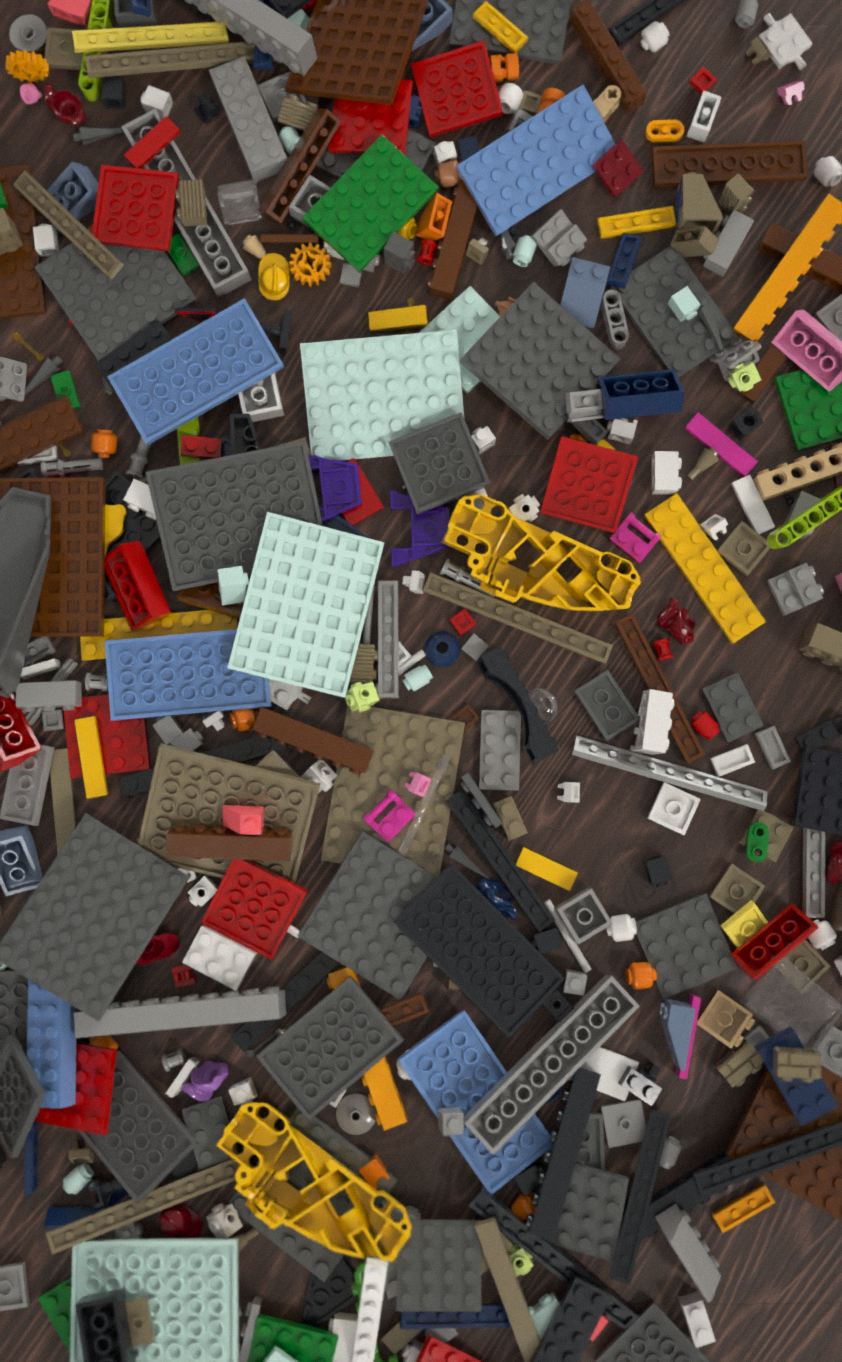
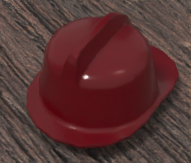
M171 933L154 934L136 963L138 965H146L171 956L179 947V938Z
M182 1202L157 1212L156 1219L159 1227L164 1234L174 1239L197 1238L202 1231L200 1216Z

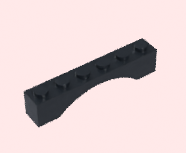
M500 646L481 655L476 663L484 678L503 689L511 697L520 712L524 726L523 749L532 765L554 755L559 751L557 742L550 736L547 724L540 718L537 706L530 700L527 688L522 685L517 670L509 662L508 654Z

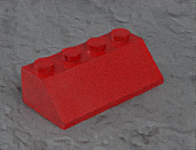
M140 541L120 544L105 557V571L132 632L155 623L171 613Z
M13 693L8 698L0 696V772L20 765L42 749L21 708L16 707V698Z
M792 903L731 953V956L750 979L757 980L819 927Z

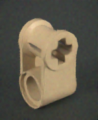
M615 85L608 86L593 101L604 123L619 106L621 90Z

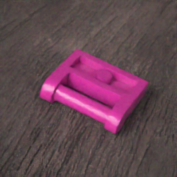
M631 512L616 530V533L610 537L609 541L640 564L662 536L651 531L635 518L636 515ZM629 523L651 541L647 544L627 528Z
M391 789L386 792L387 795L369 814L366 813L362 817L387 843L416 815ZM394 800L397 805L377 824L374 819Z

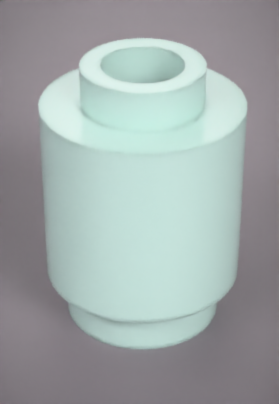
M286 126L281 129L279 140L287 154L290 155L300 136L295 127Z
M525 235L518 239L513 253V262L518 266L527 267L528 263L532 260L537 244L531 236Z
M419 665L404 675L405 679L402 681L408 691L412 689L415 692L428 684L433 676L426 665L422 667Z
M87 1163L75 1167L63 1178L64 1190L68 1194L76 1195L92 1180L94 1176L93 1169Z

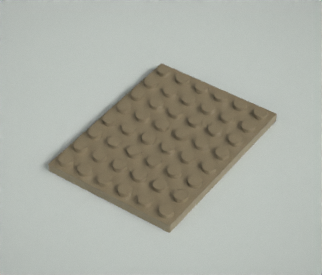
M347 706L342 738L372 749L374 754L366 773L361 772L358 775L350 772V767L348 766L337 767V777L334 781L321 860L342 864L363 831L437 878L441 871L451 811L445 801L454 793L465 723L371 707V709L364 712H359V710L351 712L350 706ZM411 772H417L432 779L424 797L408 791V788L405 787V783L411 784L413 777L409 776ZM391 789L416 815L387 843L362 817L366 813L369 814L387 795L386 792ZM393 800L374 821L379 824L397 803Z
M160 744L138 845L173 867L223 879L232 859L167 857L166 834L170 826L176 824H183L185 827H193L195 825H204L211 828L223 826V805L264 806V828L267 830H275L277 828L292 830L290 861H250L295 883L321 783Z

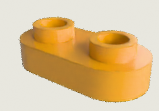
M653 120L648 123L645 136L651 142H676L683 136L684 125L679 120Z

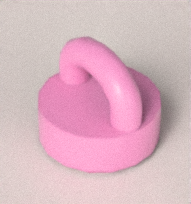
M26 83L21 85L20 95L25 103L33 104L42 98L41 92L34 84Z

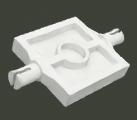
M768 13L764 16L763 20L769 28L761 33L758 38L772 55L771 58L779 69L787 63L794 62L799 70H802L807 64L803 61L801 55L812 46V42L791 13L777 22Z
M269 679L271 701L285 710H288L297 698L306 704L312 698L302 692L303 687Z

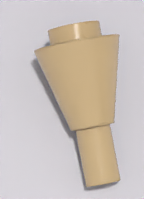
M249 235L243 241V249L258 259L262 260L267 255L257 235Z

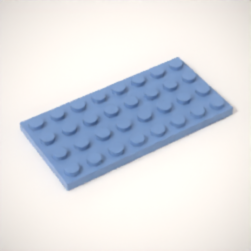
M581 85L458 164L456 169L496 237L594 173L592 165L613 147L615 142L584 85Z
M244 298L107 377L148 446L284 368V365Z
M237 629L104 641L111 721L272 707L270 682L268 678L228 668Z
M461 1010L397 1059L437 1118L438 1108L459 1107L464 1116L507 1073L465 1010ZM535 1113L494 1155L465 1123L464 1134L449 1135L486 1190L491 1194L495 1193L549 1150L552 1144L549 1142V1133Z

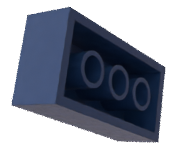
M675 369L598 377L597 389L602 390L603 409L601 411L605 420L682 412L685 392Z
M790 1026L754 1045L795 1119L801 1126L838 1106L822 1077L814 1079V1082H803L801 1078H792V1081H782L773 1073L774 1047L805 1049L798 1035Z

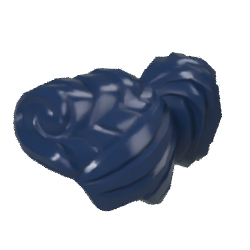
M482 879L476 885V889L505 918L511 917L514 920L517 913L516 909L509 905L512 903L511 894L501 887L500 881Z

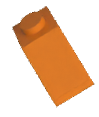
M435 193L420 217L416 235L424 240L428 239L434 242L444 237L452 201L439 193Z

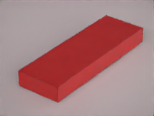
M166 116L127 151L124 157L134 168L142 169L181 133L180 129Z

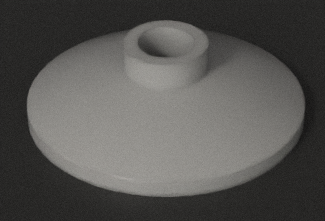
M27 14L20 16L11 25L9 32L10 40L15 48L20 51H35L44 44L47 38L46 25L35 15Z
M349 1094L338 1104L336 1110L337 1122L349 1134H364L375 1123L376 1107L375 1105L371 1106L369 1097L364 1094ZM356 1112L360 1115V1117L358 1119H354L352 1117V1114Z

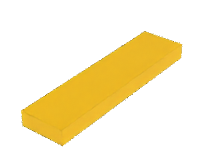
M673 206L601 217L597 219L600 239L622 236L623 233L635 234L672 228L676 226Z
M96 717L76 719L75 726L86 798L106 796L108 791Z

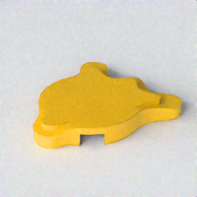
M121 504L105 505V557L109 545L115 542L123 533V522L127 511Z

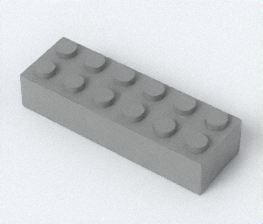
M245 56L210 69L209 72L213 85L254 183L279 174L287 161V157Z

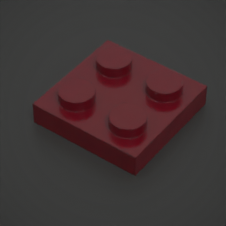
M623 140L618 141L592 165V168L613 198L618 196L644 172Z

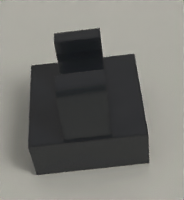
M202 94L198 97L194 111L207 124L212 122L213 117L218 114L220 107L214 106L213 98H208L205 94Z

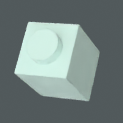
M688 286L672 295L668 302V305L680 322L685 319L689 321L698 314L697 310L700 307V303Z

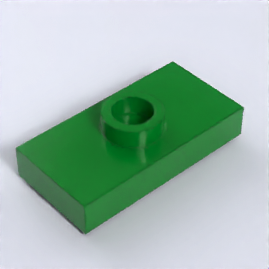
M178 233L171 238L170 252H167L184 277L198 269L199 264L180 234Z
M68 370L52 375L51 379L57 399L67 396L74 410L81 409L71 372Z

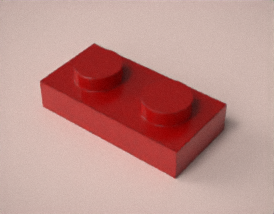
M182 435L180 456L202 459L220 458L221 439Z

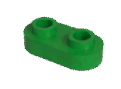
M753 822L747 828L745 854L752 862H762L767 856L769 829L762 822ZM758 828L762 830V834L760 836L756 834V830ZM757 848L760 850V854L758 856L754 854V851Z

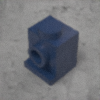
M416 95L411 97L408 128L418 130L419 119H421L423 109L420 106V97Z

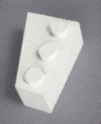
M652 689L643 691L638 716H640L639 728L635 727L634 734H637L635 746H630V751L650 755L666 753L669 747L668 730H670L672 725L670 712L674 707L673 693Z

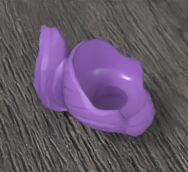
M207 1060L202 1066L192 1072V1083L183 1084L180 1090L198 1101H207L212 1097L213 1091L218 1089L227 1078L229 1068L225 1062L215 1063Z

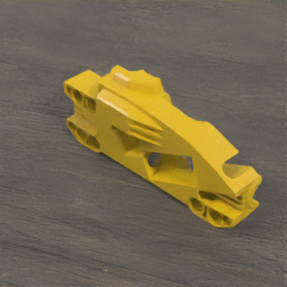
M482 494L462 497L458 501L448 523L449 528L441 541L469 555L467 566L472 570L470 575L481 582V590L511 603L522 598L569 611L630 608L632 596L641 583L640 576L630 561L611 552L595 550L556 531H545L515 517L502 502ZM475 499L482 502V509L479 510L474 506ZM494 507L498 508L501 512L500 517L493 516L491 509ZM458 536H464L467 539L465 546L457 543ZM526 539L541 554L527 566L530 568L528 572L508 564V561L517 559L514 551ZM476 544L484 546L485 551L483 554L476 553ZM602 556L607 559L606 566L601 563ZM570 557L581 569V572L568 583L556 569ZM474 559H477V560H478V564H477V565H475V564L473 563V560H474ZM620 564L625 567L623 574L617 571Z
M248 1102L242 1105L234 1119L224 1129V1135L216 1146L241 1164L235 1173V1178L238 1182L235 1189L245 1197H248L245 1205L271 1229L284 1224L335 1252L363 1259L366 1256H374L388 1262L395 1260L400 1249L410 1237L412 1229L407 1210L403 1204L383 1190L377 1191L294 1128L291 1125L290 1119L269 1103ZM263 1106L269 1109V1116L267 1118H262L259 1114V1110ZM278 1119H283L285 1122L283 1131L277 1130L275 1126ZM237 1142L244 1145L242 1154L236 1153L234 1149ZM254 1154L260 1159L259 1166L251 1164V1157ZM305 1160L316 1181L298 1191L286 1182L290 1179L288 1170ZM242 1172L247 1174L246 1178L242 1177ZM345 1188L355 1207L341 1217H338L329 1198ZM376 1196L385 1197L386 1205L383 1207L377 1206L375 1204ZM395 1208L401 1209L404 1213L400 1220L392 1217V1211ZM402 1224H406L407 1227L403 1228Z

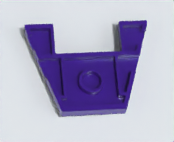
M308 455L311 471L320 470L323 508L319 510L322 523L362 505L357 464Z
M390 491L391 510L411 509L412 548L391 549L392 567H397L450 548V546L441 542L449 528V507L441 505L417 515L409 495L406 496L396 491Z

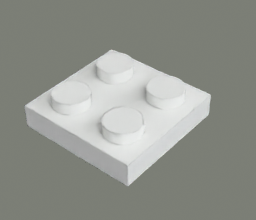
M663 782L647 819L681 835H685L701 799Z

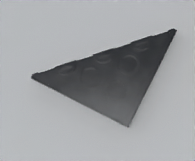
M344 1256L325 1282L310 1272L302 1324L317 1328L358 1298V1295H353L351 1282H355L354 1271Z

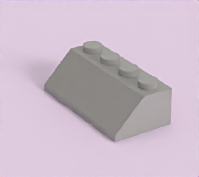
M675 1204L655 1218L709 1303L713 1299L721 1278L717 1267L720 1265L713 1254L711 1256L707 1254L710 1252V1249L705 1241L698 1240L701 1235L694 1224L692 1226L688 1224L691 1219L686 1211H680Z

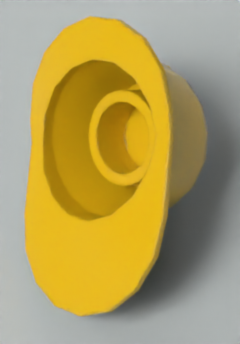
M271 253L264 256L260 261L259 289L267 299L273 301L280 300L285 297L289 290L290 269L288 262L283 256Z

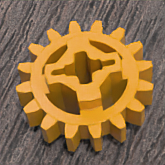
M16 50V54L10 52V56H6L5 68L8 70V74H13V78H19L20 81L25 79L30 83L38 82V79L44 80V77H48L49 63H47V59H42L41 54L36 55L34 51L28 53L27 50Z
M309 243L308 247L301 244L302 249L295 248L296 255L291 254V259L293 260L289 261L291 274L295 275L296 281L301 279V285H304L305 282H308L309 287L312 286V282L319 285L320 279L325 281V275H330V270L328 269L331 268L329 254L326 255L325 248L320 250L319 244L315 247H312V243ZM308 260L312 264L313 269L311 268V266H309Z

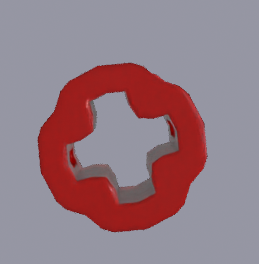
M421 240L422 247L420 255L417 256L416 260L423 265H432L434 262L432 259L434 250L437 249L438 245L432 240Z
M670 638L652 642L656 648L658 656L656 659L658 662L674 658V654H671L669 646Z

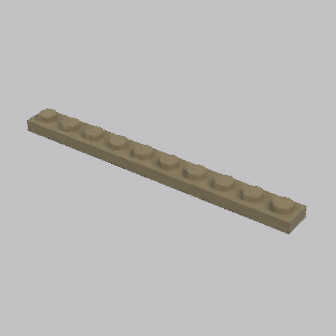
M240 42L85 56L88 77L96 78L218 67L245 56L248 64H252L255 44Z
M431 572L423 589L425 593L603 664L607 663L613 647L611 644Z
M233 1158L222 1161L153 1189L139 1204H136L130 1198L48 1231L46 1236L51 1253L55 1254L235 1181V1173L241 1164ZM242 1172V1177L247 1176L245 1172Z

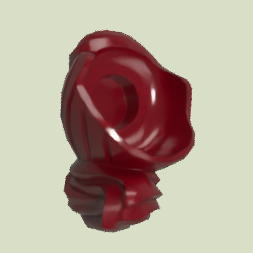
M49 83L46 84L45 102L49 110L64 123L75 126L82 124L86 120V113L82 108L80 99L67 90L55 92Z
M671 597L669 604L661 610L657 617L658 624L662 628L668 629L670 634L682 645L690 644L694 641L693 629L696 624L690 619L687 609L681 608L677 610L678 601Z
M842 840L834 841L829 847L831 857L826 866L825 879L831 884H837L842 880Z

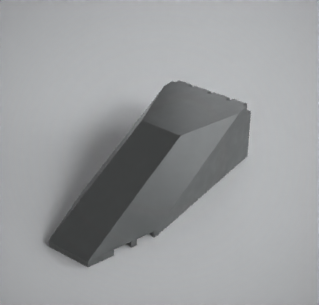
M12 487L0 500V696L7 698L11 696L12 692H16L20 682L50 554V495Z

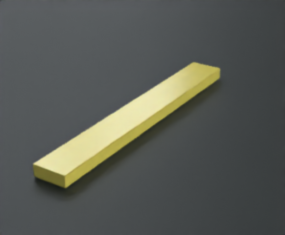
M218 22L72 31L75 53L228 43L227 27L225 24Z

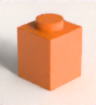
M377 1154L372 1156V1160L366 1166L359 1169V1172L374 1189L378 1188L377 1181L379 1178L386 1177L388 1180L390 1179L386 1172V1166Z

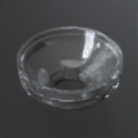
M543 688L534 689L528 693L530 700L537 706L540 718L546 724L551 722L557 714L556 698ZM545 698L551 702V708L546 706Z

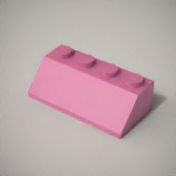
M796 310L771 343L830 392L842 381V341L805 310Z

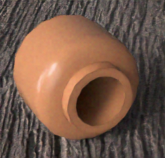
M444 161L439 164L438 170H435L436 182H440L443 188L459 186L460 180H463L456 169V166L459 164L458 161Z

